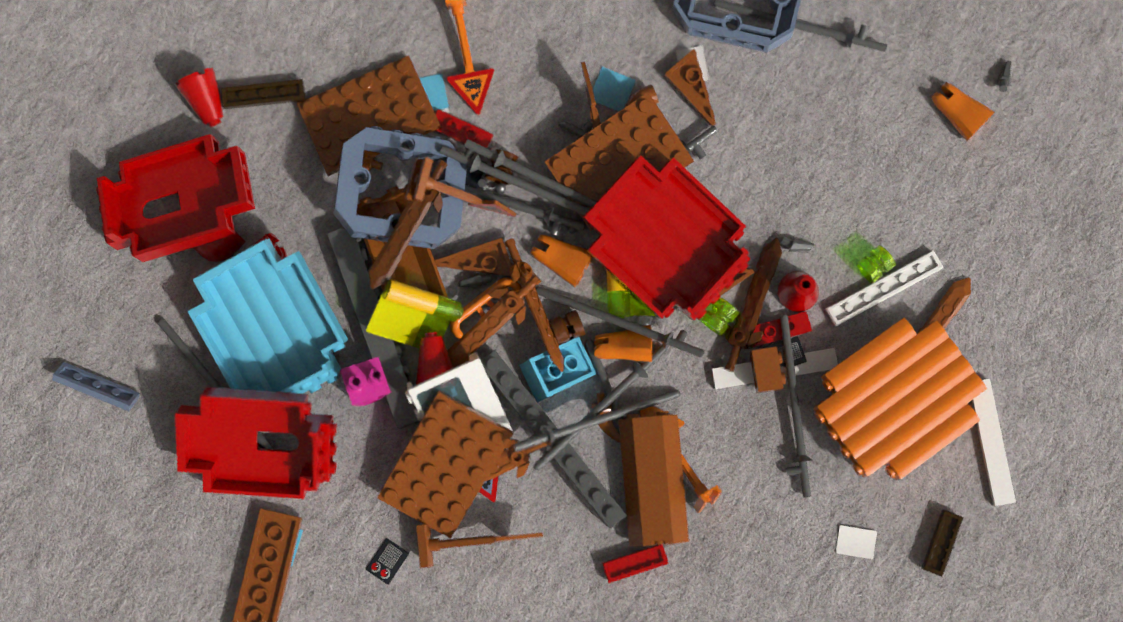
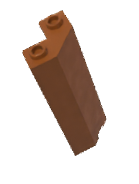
M392 187L387 190V194L380 198L371 199L369 196L360 199L356 215L381 219L387 213L391 215L395 213L402 214L409 200L405 199L406 193H402L404 188ZM364 239L371 260L374 263L386 242ZM407 245L390 279L437 294L439 299L436 310L450 303L430 248ZM387 282L381 285L382 290H384Z
M669 411L656 412V416L640 418L639 414H628L627 419L619 420L629 546H652L689 542L678 415H669Z

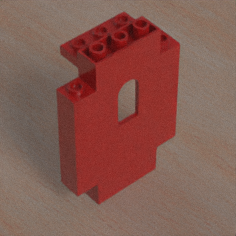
M211 134L120 161L118 174L121 181L114 183L105 176L97 178L98 186L96 187V192L99 196V211L103 222L102 231L105 242L116 250L130 247L132 256L141 262L235 235L232 216L255 209L245 152L237 145L220 150L219 141ZM178 193L181 210L151 219L144 217L143 208L149 201Z
M206 387L200 396L201 406L180 405L175 413L177 472L203 473V492L304 499L307 491H318L320 483L330 482L332 474H336L337 462L333 461V455H336L337 443L333 442V436H336L337 423H333L334 415L311 414L312 404L308 402V394ZM257 431L293 434L297 437L299 446L294 450L258 448Z

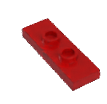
M437 110L435 115L441 128L435 130L436 132L464 145L467 140H470L488 149L493 139V134L446 112Z
M807 311L788 316L791 337L812 332ZM780 319L756 325L753 333L762 331L763 336L761 341L752 348L782 340Z
M663 544L602 563L608 584L669 564Z

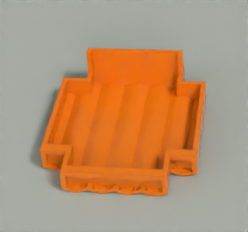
M902 318L821 376L824 388L833 394L819 402L813 409L815 410L814 415L817 420L825 424L828 428V435L833 441L836 440L841 446L839 448L844 457H849L853 463L854 471L859 476L867 477L885 465L886 473L892 479L899 480L980 421L978 415L968 402L985 391L987 387L937 320L916 334L911 324L905 318Z

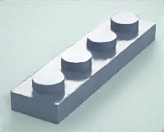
M65 362L53 374V381L126 411H130L139 399V392Z

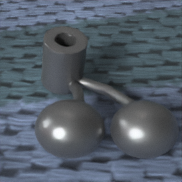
M485 176L481 177L478 181L479 186L483 187V191H486V187L495 189L498 193L496 195L505 192L506 187L503 183H499L495 187L487 186L488 179Z

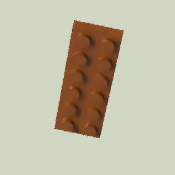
M260 509L233 622H278L302 517Z

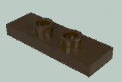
M942 509L921 567L922 570L943 577L964 517Z

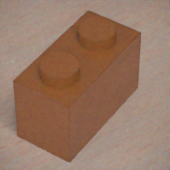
M777 347L750 351L756 393L783 389V385L786 384L784 372L780 370L782 354L780 351L777 352Z

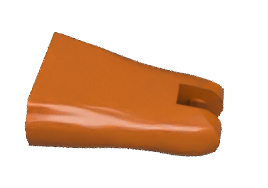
M947 82L941 86V90L949 99L939 92H935L931 97L935 106L948 118L966 141L995 113L984 104Z
M540 234L537 240L547 246L548 249L544 252L533 247L530 251L532 256L554 271L563 280L576 287L593 257L585 248Z
M651 325L643 326L652 330ZM630 330L599 334L594 338V344L596 345L594 347V355L599 359H626L652 362L651 338Z

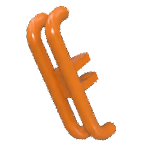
M507 277L501 278L454 314L450 321V329L453 335L458 339L462 338L463 333L460 329V323L475 311L482 317L485 312L481 306L485 303L490 308L494 306V303L491 301L493 297L490 294L495 289L511 287L517 292L521 288L520 283L517 281L514 283L512 278Z

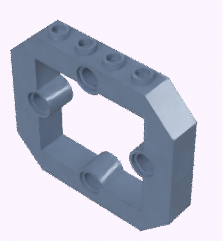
M674 0L673 12L688 35L767 53L792 38L801 0H769L770 7L777 11L773 30L742 24L741 18L736 14H727L723 19L694 13L696 0ZM728 24H733L736 26V28L730 30L726 26Z
M377 126L366 127L343 143L333 214L351 237L387 242L394 230L391 224L398 223V219L401 216L400 213L391 215L388 220L356 215L358 195L368 188L371 180L370 172L362 167L364 150L395 155L401 160H408L410 158L423 159L424 157L435 162L438 159L443 160L447 163V167L443 170L442 180L438 182L465 191L467 165L440 154L442 146L457 151L450 141L438 136L429 138L423 137L419 133H412L410 135L404 134L400 130L386 131ZM401 145H408L410 150H403ZM361 177L364 179V183H357L354 178ZM449 195L441 196L443 206L438 213L437 227L420 225L408 245L435 249L456 234L461 227L463 200Z

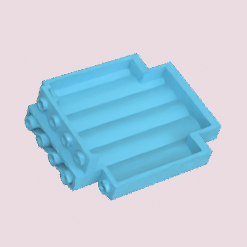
M266 239L193 279L205 302L187 312L231 389L303 394L308 390L310 393L322 388L320 384L325 381L330 384L339 379L338 375L341 373V367L331 349L336 352L344 348V343L348 338L300 251L281 260L270 239Z

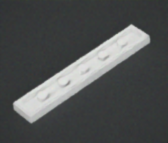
M934 250L829 306L825 311L834 327L944 267Z
M835 348L804 353L807 362L794 366L795 375L831 370L838 365ZM751 362L736 364L733 373L724 370L725 367L711 369L715 390L754 383ZM780 366V370L784 372L786 378V367Z
M985 379L982 381L987 389L971 401L973 410L980 419L976 425L993 506L1016 503L991 381L990 379Z

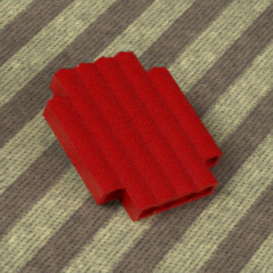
M641 155L638 156L582 217L600 235L586 251L659 319L668 318L675 309L673 307L676 305L689 319L695 321L697 318L700 320L707 312L705 310L710 303L712 305L716 303L721 297L719 293L724 288L728 289L735 280L733 278L738 272L740 274L743 273L749 266L747 264L750 260L747 256L749 252L744 247H738L733 242L734 240L738 241L745 232L743 230L746 225L674 157L669 159L657 171Z

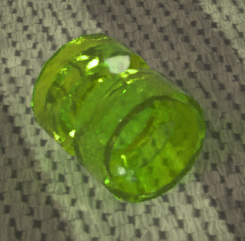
M878 245L870 252V257H863L856 263V266L863 277L873 284L883 276L882 272L887 273L894 268L896 262L883 246Z
M720 297L711 306L712 310H708L700 320L711 331L722 336L729 327L728 322L732 323L738 316L739 311L728 301Z

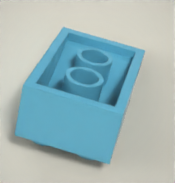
M579 337L559 345L564 358L563 372L552 362L548 351L519 365L537 403L597 374Z

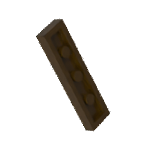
M303 79L221 88L224 109L306 100Z

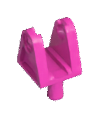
M379 357L340 369L352 406H366L379 401L391 393Z

